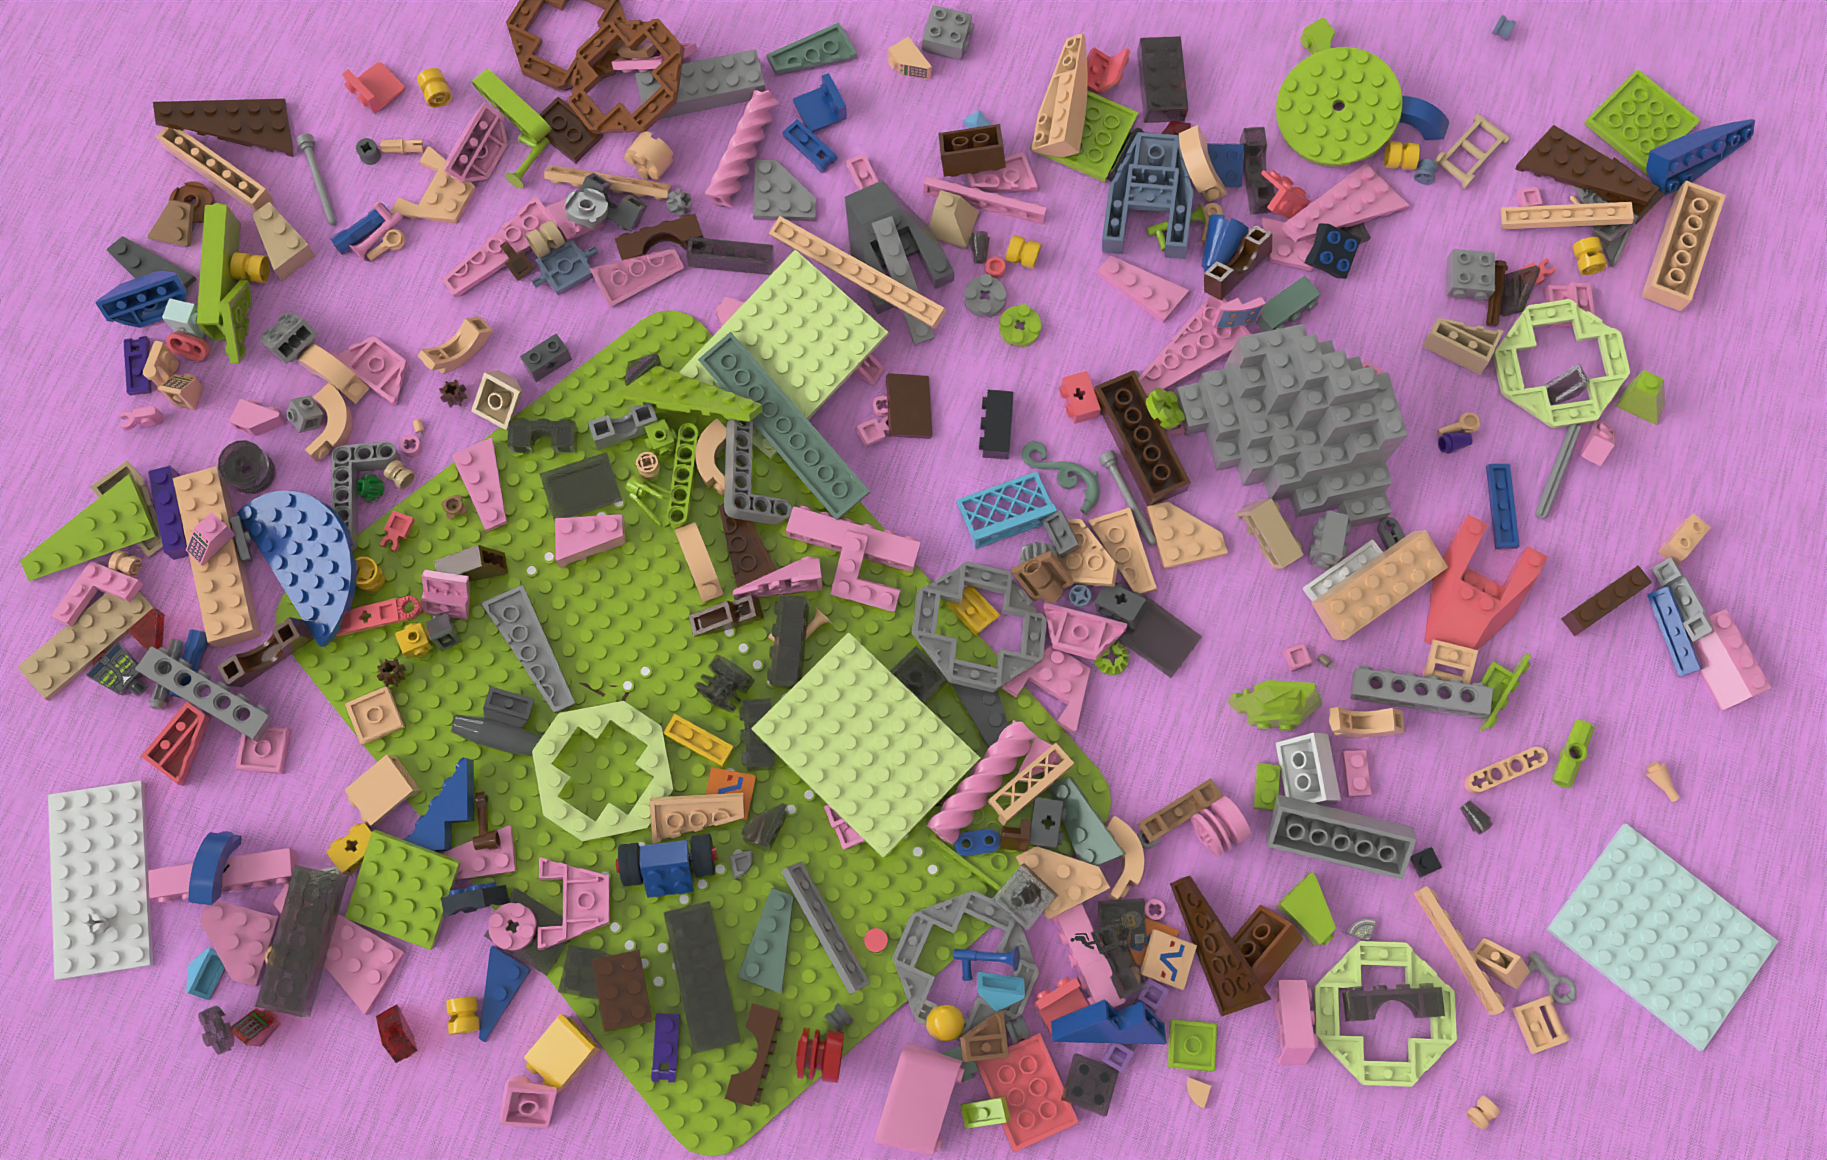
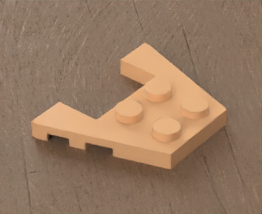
M428 146L419 162L422 166L436 171L435 177L419 205L398 197L390 213L393 215L397 211L402 217H409L414 220L423 218L435 222L457 223L476 190L475 185L471 182L461 183L444 171L446 160Z

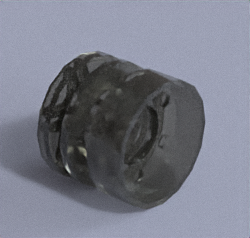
M235 441L222 450L218 458V469L221 476L240 492L246 494L260 493L266 490L274 480L275 465L273 460L255 443L250 441Z
M716 654L708 665V669L714 676L710 677L702 674L700 677L707 685L697 681L694 688L706 701L715 707L734 713L736 707L729 700L740 704L741 699L735 693L736 690L747 694L755 680L742 668Z

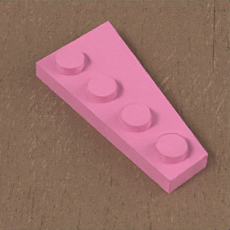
M492 437L452 455L487 533L508 524L495 445Z

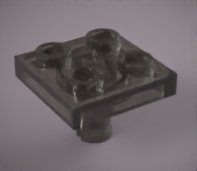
M1023 863L993 899L1028 931L1058 897V894Z

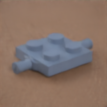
M571 239L556 250H551L544 257L535 259L542 275L531 281L535 288L547 282L553 287L556 294L560 295L593 276L589 269L591 267L589 266L588 259L598 254V251L594 245L582 251Z

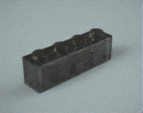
M689 237L686 254L688 267L765 275L772 274L775 257L773 245Z
M779 595V600L775 602L774 613L777 615L776 623L772 626L774 645H771L769 652L772 664L771 668H768L767 680L770 681L769 684L774 688L792 689L802 679L810 601L806 597Z

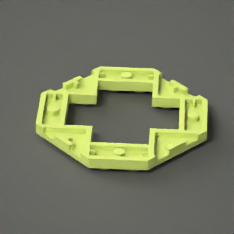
M1571 299L1528 305L1493 353L1501 395L1552 429L1597 421L1605 407L1619 390V387L1630 374L1621 332L1614 327L1610 328L1602 322L1603 320L1591 312H1586L1576 306L1577 303ZM1572 322L1576 341L1598 339L1606 376L1586 381L1590 400L1550 406L1546 386L1524 388L1516 351L1531 349L1537 346L1533 331L1534 327Z
M624 701L559 713L532 751L543 816L582 842L647 829L651 824L650 798L669 797L673 791L661 725ZM612 721L648 745L635 765L654 778L629 815L608 803L595 822L558 797L571 777L552 764L578 727L598 739L609 722Z
M1359 941L1313 987L1314 1033L1317 1034L1318 1040L1362 1085L1412 1087L1422 1074L1429 1070L1441 1057L1443 1052L1457 1040L1455 991L1448 984H1445L1437 976V973L1414 953L1407 943ZM1361 965L1405 967L1406 991H1429L1431 1039L1408 1038V1062L1364 1061L1363 1036H1340L1338 988L1361 989Z

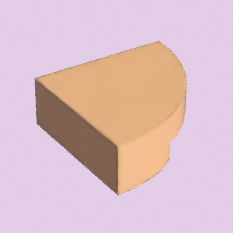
M1188 1077L1186 1085L1189 1096L1198 1107L1204 1109L1211 1085Z

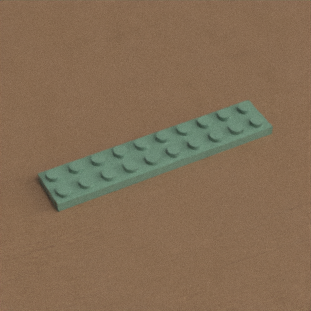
M732 332L728 333L698 359L723 390L762 404V412L753 419L754 426L836 520L841 519L871 493Z

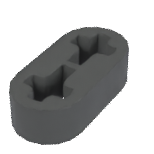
M1387 517L1378 525V534L1386 550L1405 537L1398 521L1394 518ZM1386 524L1393 527L1391 532L1384 529Z

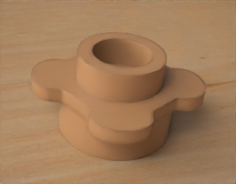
M457 494L442 501L441 505L445 508L448 519H454L455 516L467 512V507L462 503L463 498L461 495Z

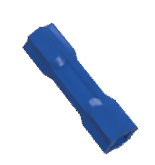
M373 209L367 216L348 229L342 230L330 240L343 255L351 249L349 245L356 246L357 242L381 227L386 220L376 209Z
M191 629L187 636L182 659L192 665L191 670L198 673L208 642L206 632ZM187 676L182 680V686H186L191 682V676ZM170 691V695L177 698H181L180 696Z

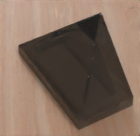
M657 353L628 361L625 377L626 387L656 365H661Z
M1577 364L1544 386H1546L1550 404L1555 405L1579 396L1590 381L1581 365Z

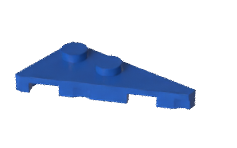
M493 946L490 948L479 1032V1039L483 1042L487 1041L531 971L528 967Z

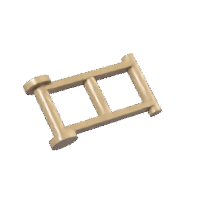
M1480 114L1474 117L1473 121L1475 123L1447 153L1442 151L1434 160L1463 183L1461 187L1464 190L1475 178L1474 172L1501 143L1506 144L1510 140L1509 136ZM1479 125L1498 139L1486 153L1467 140ZM1460 146L1479 159L1467 174L1448 161L1449 157Z

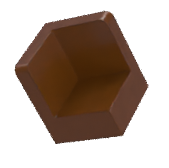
M1022 819L1020 828L1002 827L1000 849L1027 852L1031 820Z

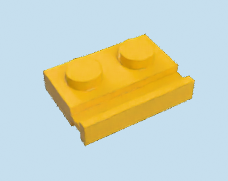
M971 586L963 589L960 604L950 601L946 603L975 636L1000 616L987 600Z

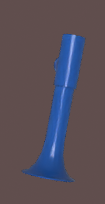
M1018 946L1008 953L954 949L953 958L962 960V980L970 981L973 979L971 961L1007 963L1013 967L1014 971H1017L1020 962V951Z

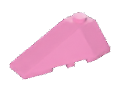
M804 557L801 561L791 563L733 590L734 600L736 601L749 595L761 598L823 590L819 558Z

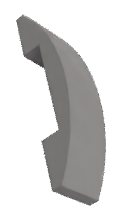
M1669 557L1653 567L1652 570L1661 586H1671L1685 621L1682 624L1691 640L1696 642L1712 633L1714 628L1709 615L1692 584L1676 561Z

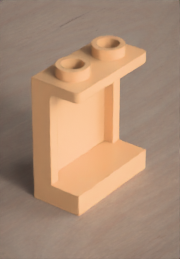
M387 754L345 789L348 794V801L359 809L362 813L360 815L362 820L370 826H380L383 824L382 819L408 797H416L422 792L397 756Z

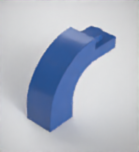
M1402 95L1400 123L1416 128L1425 140L1444 139L1450 123L1446 115L1439 108L1425 100Z
M229 831L220 833L209 832L198 849L193 863L189 882L188 902L213 905L221 897L224 867L230 854L241 845V835H234Z

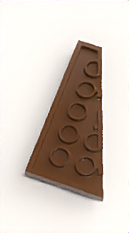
M285 98L153 102L156 125L180 131L186 129L197 132V135L206 136L207 134L215 136L219 140L248 147L258 146L266 148V151L274 152L275 150L293 157Z
M1189 875L1170 883L1192 943L1197 945L1196 953L1221 1017L1271 1000V997L1191 876Z

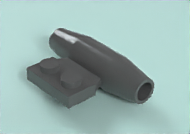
M491 686L483 707L484 717L456 714L451 729L452 733L478 745L511 754L533 756L532 751L542 738L522 728L528 722L534 699Z

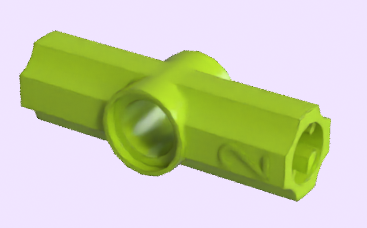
M1578 719L1574 721L1566 744L1559 753L1560 759L1551 779L1554 784L1568 789L1572 788L1581 762L1587 757V747L1595 729L1591 723ZM1570 749L1575 751L1576 759L1570 755Z

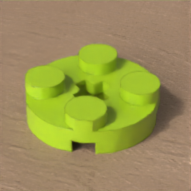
M1021 304L1010 307L1000 317L999 333L1007 344L1024 348L1032 345L1038 339L1041 331V320L1039 315L1028 305ZM1017 323H1023L1024 330L1016 329Z
M1156 388L1148 394L1149 397L1146 398L1147 409L1154 420L1158 418L1163 422L1160 426L1172 430L1185 420V415L1177 403L1178 398L1174 392H1167L1164 389Z

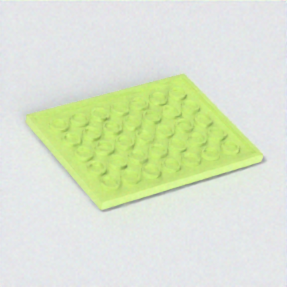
M794 250L679 373L722 389L698 359L728 333L732 332L809 420L889 333L798 251ZM753 424L752 443L772 460L778 452Z
M849 632L751 728L767 746L883 859L980 760V757Z

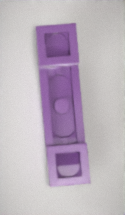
M1148 978L1132 1005L1142 1001L1155 1014L1170 990ZM1110 1043L1102 1061L1123 1073L1138 1044Z

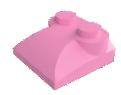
M521 1075L511 1077L506 1082L502 1099L500 1125L548 1128L557 1088L530 1083L527 1077Z

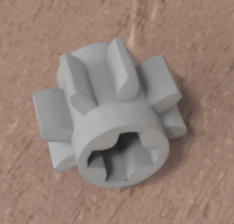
M680 188L668 193L669 198L666 201V205L670 212L676 213L678 217L691 211L689 207L692 205V198L687 192L682 193Z

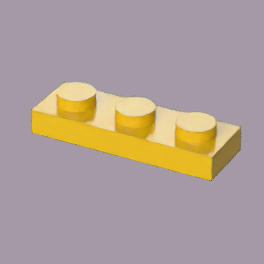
M674 714L663 732L668 738L722 768L734 749V746Z

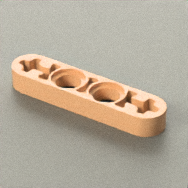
M1541 747L1530 748L1470 774L1465 779V787L1471 793H1481L1545 765L1548 761V754ZM1534 754L1540 755L1541 758L1538 761L1535 760L1528 763L1526 760L1534 756ZM1512 760H1517L1521 763L1522 769L1520 772H1515L1511 768ZM1496 768L1501 771V780L1492 778V769ZM1485 777L1487 780L1478 786L1472 785L1474 779L1479 780Z

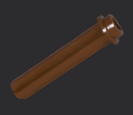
M1495 261V291L1489 298L1487 326L1496 327L1499 324L1505 271L1508 270L1506 261Z

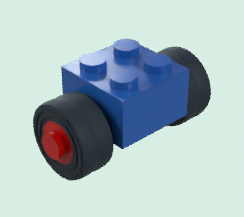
M710 834L691 836L690 853L687 840L639 846V843L621 844L618 847L616 870L617 873H620L623 886L641 885L644 881L647 898L694 892L693 871L695 877L715 875V861H718L717 848L713 847Z

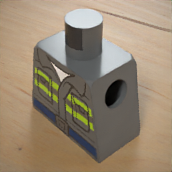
M118 642L86 674L89 678L122 696L130 690L139 697L148 688L139 680L143 674L135 670L139 663Z

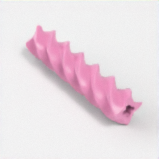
M769 90L764 92L753 91L752 99L745 108L744 116L737 124L736 133L729 141L728 149L721 158L719 168L712 177L710 187L705 192V195L717 207L724 205L732 208L731 195L739 192L741 189L739 178L749 172L747 160L757 155L755 143L765 138L763 126L773 121L771 109L781 104L773 97Z
M1013 720L1012 724L1001 732L998 742H995L987 749L984 759L974 765L970 776L961 781L955 795H952L944 802L941 812L933 816L927 826L944 842L955 843L959 837L960 828L968 826L973 821L974 810L981 809L986 805L989 792L996 791L1001 786L1003 775L1015 769L1017 757L1027 754L1031 747V740L1038 738V736L1030 731L1023 722Z

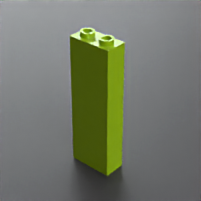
M222 203L205 205L197 325L211 341L226 340V336L222 333L223 317L219 314L218 307L223 298L237 284V280L231 277L230 262L233 254L239 252L241 224L230 208Z

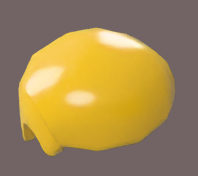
M953 1005L936 1006L927 1015V1030L938 1041H952L957 1039L964 1031V1016Z

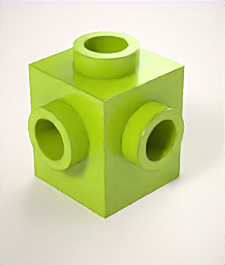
M665 419L644 427L648 437L644 439L649 451H654L656 457L660 455L667 456L676 449L674 442L677 441V436L673 428H668Z

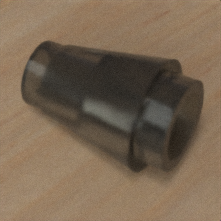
M985 231L972 232L969 241L974 263H986L990 237H988V233Z
M1471 800L1460 807L1472 831H1476L1478 835L1483 834L1494 825L1491 822L1492 818L1477 805L1473 804Z

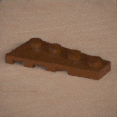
M735 502L736 507L740 508L739 504ZM724 503L719 505L737 588L776 571L777 569L753 523L748 520L729 517L724 510Z

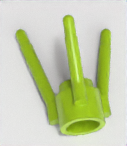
M633 475L626 484V490L631 492L629 497L634 499L658 526H661L662 523L639 496L643 497L649 492L663 499L664 496L652 488L669 495L670 490L645 478Z

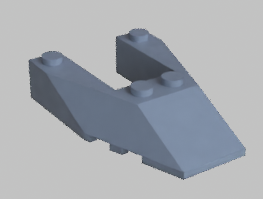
M1143 132L1136 134L1123 163L1120 164L1115 178L1109 185L1102 236V252L1123 254L1129 209L1170 212L1165 258L1186 259L1194 191L1182 156L1179 135Z

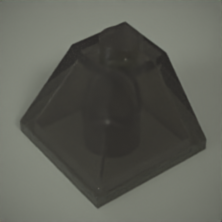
M782 803L753 817L751 823L746 822L741 833L744 835L743 841L770 853L789 813L787 805Z

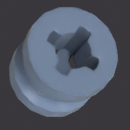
M1502 15L1492 34H1498L1506 41L1516 21H1509L1506 19V16Z
M1421 159L1417 164L1418 170L1414 174V179L1421 184H1432L1435 181L1434 173L1438 170V164L1430 159Z
M1076 585L1070 590L1069 599L1073 605L1083 607L1090 602L1091 592L1084 585Z

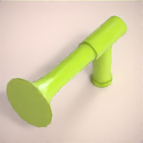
M520 134L518 141L533 149L514 173L505 174L506 179L513 186L521 189L524 187L522 183L524 174L550 143L546 137H543L535 144L525 134Z
M1198 203L1197 209L1191 213L1190 222L1201 221L1203 224H1206L1203 208ZM1168 221L1146 228L1149 237L1157 236L1161 251H1165L1166 238L1164 231L1168 229Z

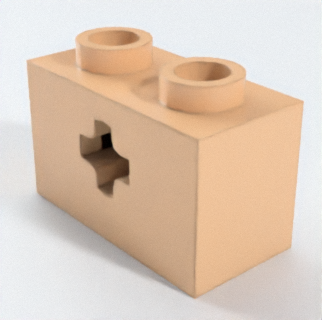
M1693 513L1681 522L1657 552L1666 559L1672 557L1678 564L1690 554L1711 527Z

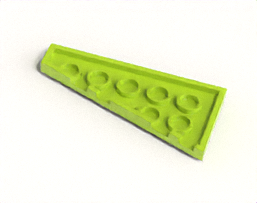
M657 365L616 394V402L624 403L625 400L635 401V405L641 406L645 403L656 404L657 408L688 413L691 412V409L702 411V415L708 416L711 413L723 414L724 418L748 422L762 412V404Z
M130 473L20 560L28 581L158 536L133 474Z

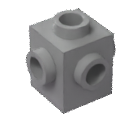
M311 395L291 399L286 412L288 420L293 423L299 433L318 429L323 417L320 406L313 400Z

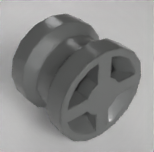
M361 139L357 143L356 151L364 164L373 165L379 161L381 153L372 139Z
M839 1003L834 1006V1010L831 1013H827L824 1016L838 1032H842L846 1024L854 1021Z
M1022 1015L1013 1022H1005L1007 1033L1013 1045L1017 1044L1020 1039L1024 1038L1027 1040L1031 1038Z

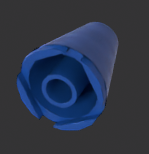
M1213 214L1210 216L1201 265L1204 272L1216 261L1224 265L1229 263L1240 247L1242 237L1248 232L1249 228L1245 224L1233 218L1230 221L1223 220L1224 215Z

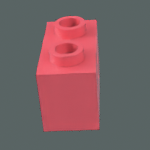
M1084 371L1063 377L1059 391L1061 397L1066 399V412L1069 418L1072 417L1074 424L1099 417L1101 408L1088 372Z

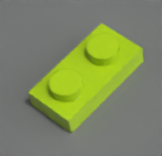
M1256 764L1253 809L1273 811L1277 795L1279 794L1280 765Z
M1005 1096L967 1102L960 1105L965 1129L1007 1123L1011 1120Z

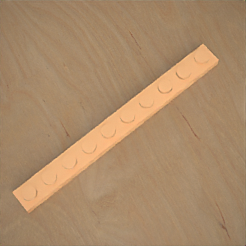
M779 216L769 232L771 237L934 329L946 313L944 307Z

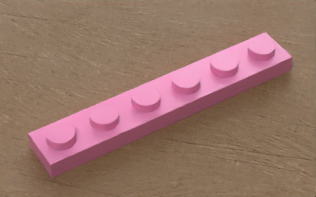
M925 177L923 194L938 197L940 190L961 196L973 207L1043 225L1047 208L1042 207L1040 204L1022 202L1018 198L1011 199L1003 197L998 193H987L979 188L964 187L959 183L945 182L937 177Z

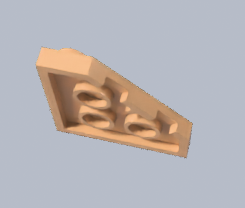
M1170 502L1147 506L1146 511L1156 539V546L1163 570L1227 555L1226 545L1220 531Z
M1067 519L1081 547L1063 558L1057 552V559L1073 578V584L1114 587L1118 565L1081 519Z
M1038 846L1015 857L1047 920L1110 889L1098 866Z

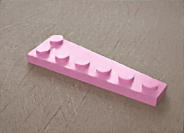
M537 196L517 212V216L510 222L507 221L503 224L499 232L494 236L491 235L481 248H476L467 259L463 260L442 279L454 298L462 295L506 266L504 262L509 258L500 247L505 241L511 245L516 253L522 250L525 254L532 249L525 234L534 229L540 230L542 224L549 220L553 221Z

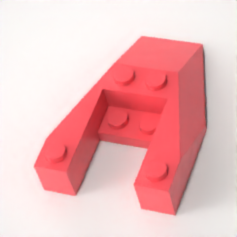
M1468 514L1461 521L1442 557L1448 568L1432 579L1433 586L1432 593H1430V609L1427 616L1424 642L1431 645L1434 639L1479 650L1514 617L1539 576L1548 556L1528 546L1519 553L1503 586L1467 568L1488 527V524Z

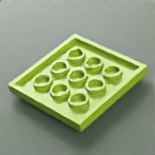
M1637 69L1586 119L1584 124L1644 174L1648 175L1646 167L1649 152L1687 135L1701 120Z
M1087 90L1086 115L1079 153L1063 158L1041 153L1037 154L1105 183L1108 173L1112 169L1139 112Z
M1002 780L1001 786L996 791L989 792L988 800L1008 783ZM1001 796L996 802L1005 811L1011 805V797ZM987 802L981 809L974 810L973 821L968 826L960 828L959 834L992 829L1001 836L1002 827L1020 828L1022 819H1032L1034 802L1030 803L1005 826L998 820L1000 815ZM1046 818L1045 822H1042L1045 825V829L1049 830L1051 826H1054V824L1050 823V819ZM935 832L929 838L1001 895L1006 892L1021 872L1015 857L1026 851L1000 849L999 846L993 853L964 857L955 851L954 843L944 842ZM986 837L985 843L991 845L993 843V839L991 837ZM964 840L962 841V846L968 848L970 847V842ZM1028 846V850L1034 848L1033 846Z
M374 830L365 852L345 918L432 950L444 918L441 898L450 896L449 891L453 890L462 861Z

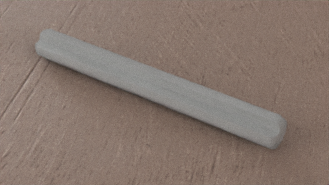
M1572 424L1568 427L1535 512V516L1540 519L1547 518L1582 430L1581 426L1577 424Z

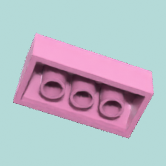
M1727 609L1709 616L1714 631L1693 642L1703 667V670L1699 672L1720 710L1723 711L1771 689V686Z

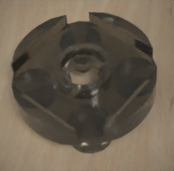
M214 1005L198 1013V1018L205 1031L202 1034L204 1044L207 1047L212 1046L215 1052L220 1055L232 1050L230 1047L234 1046V1034L230 1023L224 1024L221 1018L225 1016L223 1010Z

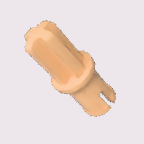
M401 138L400 140H382L380 143L381 152L401 153L404 155L405 153L424 152L422 148L424 147L423 139L404 140V138Z

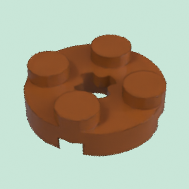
M194 181L184 183L185 186L181 188H175L170 195L169 201L177 200L188 203V201L191 202L195 199L193 223H204L205 205L214 204L212 193L204 184Z

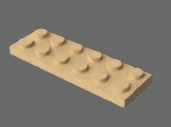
M138 591L131 603L106 593L86 609L72 627L67 625L17 668L43 698L49 701L91 666L96 656L110 650L117 642L153 614L156 609L140 591Z

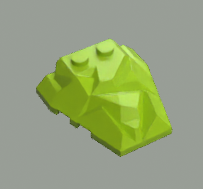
M1267 680L1254 685V692L1250 693V689L1246 688L1243 690V693H1233L1228 698V704L1237 713L1247 714V723L1250 726H1257L1258 730H1270L1271 727L1279 728L1283 732H1290L1322 706V698H1320V693H1318L1315 683Z

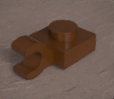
M507 241L500 245L509 258L504 263L517 281L535 269L522 250L516 253Z

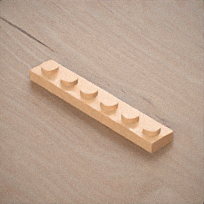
M550 165L544 172V179L551 180V182L557 184L567 182L576 187H581L586 176L595 173L611 183L609 189L614 193L630 192L634 196L642 197L648 195L653 196L657 200L668 198V193L672 192V184Z
M1632 202L1501 208L1500 211L1502 229L1632 224L1634 220Z
M1428 886L1415 891V897L1489 1015H1497L1504 1011L1502 998L1496 991L1492 990L1487 974L1477 966V959L1472 951L1467 950L1463 943L1464 938L1461 933L1453 928L1450 923V915L1437 902L1438 897L1436 893L1429 889Z

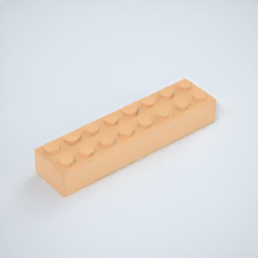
M217 466L173 478L187 545L194 528L211 512L233 531L230 519L235 516L226 475ZM235 536L203 566L189 554L207 642L218 649L260 637L261 634L245 562L241 560Z

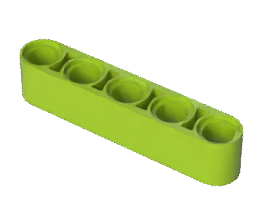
M488 68L471 81L476 90L533 143L537 144L551 131L548 123Z
M691 423L683 424L678 431L667 512L669 524L674 530L688 525L690 520L697 467L695 453L700 438L697 427ZM688 433L695 434L691 439L684 438ZM686 453L692 455L686 460L681 458ZM682 474L689 475L686 480L678 479ZM680 494L686 495L683 501H677L676 497ZM677 515L684 516L680 522L673 521V518Z

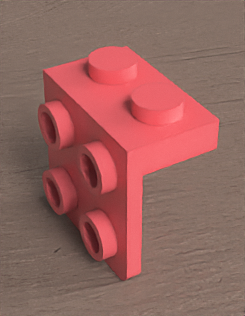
M1092 48L1087 57V90L1099 95L1102 92L1108 91L1110 87L1118 85L1123 77L1122 71L1129 62L1130 50L1125 48L1110 58L1097 48Z
M377 62L358 78L349 69L342 74L346 81L344 85L351 94L355 93L358 96L359 102L364 107H368L374 114L405 91L404 85L382 62Z
M1274 170L1270 172L1262 171L1261 174L1279 189L1267 206L1272 212L1291 219L1309 205L1311 200L1305 196L1306 192L1298 186L1294 187L1292 185L1294 181L1285 175L1282 177Z
M1066 977L1056 983L1058 986L1056 990L1050 992L1049 989H1046L1036 995L1038 1000L1033 1004L1051 1035V1021L1089 1006L1078 988L1081 985L1076 978L1070 980L1069 977Z

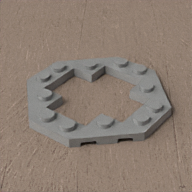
M966 561L954 571L946 573L932 584L924 586L917 592L911 633L950 683L995 692L1042 661L1047 619L1042 612L1039 613L1032 605L1033 601L1023 589L1016 585L1013 581L1014 577L1009 571ZM964 585L1004 594L1002 614L1023 618L1020 653L1000 649L997 655L996 668L955 659L957 639L936 634L940 599L960 604Z
M972 890L910 915L892 959L916 1022L926 1026L927 1015L934 1007L939 1006L926 1000L935 977L914 968L933 924L954 934L963 913L1005 931L996 953L1012 952L1016 946L1019 947V967L1017 971L1013 970L1011 976L1024 978L1025 996L1024 999L999 1011H1004L1005 1022L1022 1015L1039 971L1015 909ZM976 997L968 1018L964 1017V1031L955 1040L960 1041L963 1035L996 1011L984 999Z

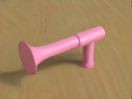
M380 201L376 202L373 208L386 221L361 244L357 246L349 245L364 262L367 250L403 219L397 211L391 215Z

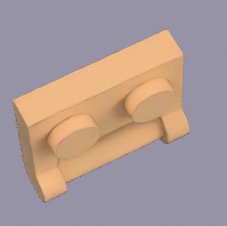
M154 341L143 369V375L147 379L152 380L159 390L160 385L171 378L178 369L179 359L163 342Z
M1433 639L1423 671V678L1437 676L1443 681L1458 679L1462 680L1463 684H1470L1478 650ZM1438 663L1462 669L1464 673L1462 676L1435 670L1434 667Z
M1547 995L1512 1008L1531 1054L1571 1040L1568 1033H1565L1552 1002L1554 1000L1552 995ZM1541 1006L1544 1007L1556 1037L1552 1038L1539 1008Z

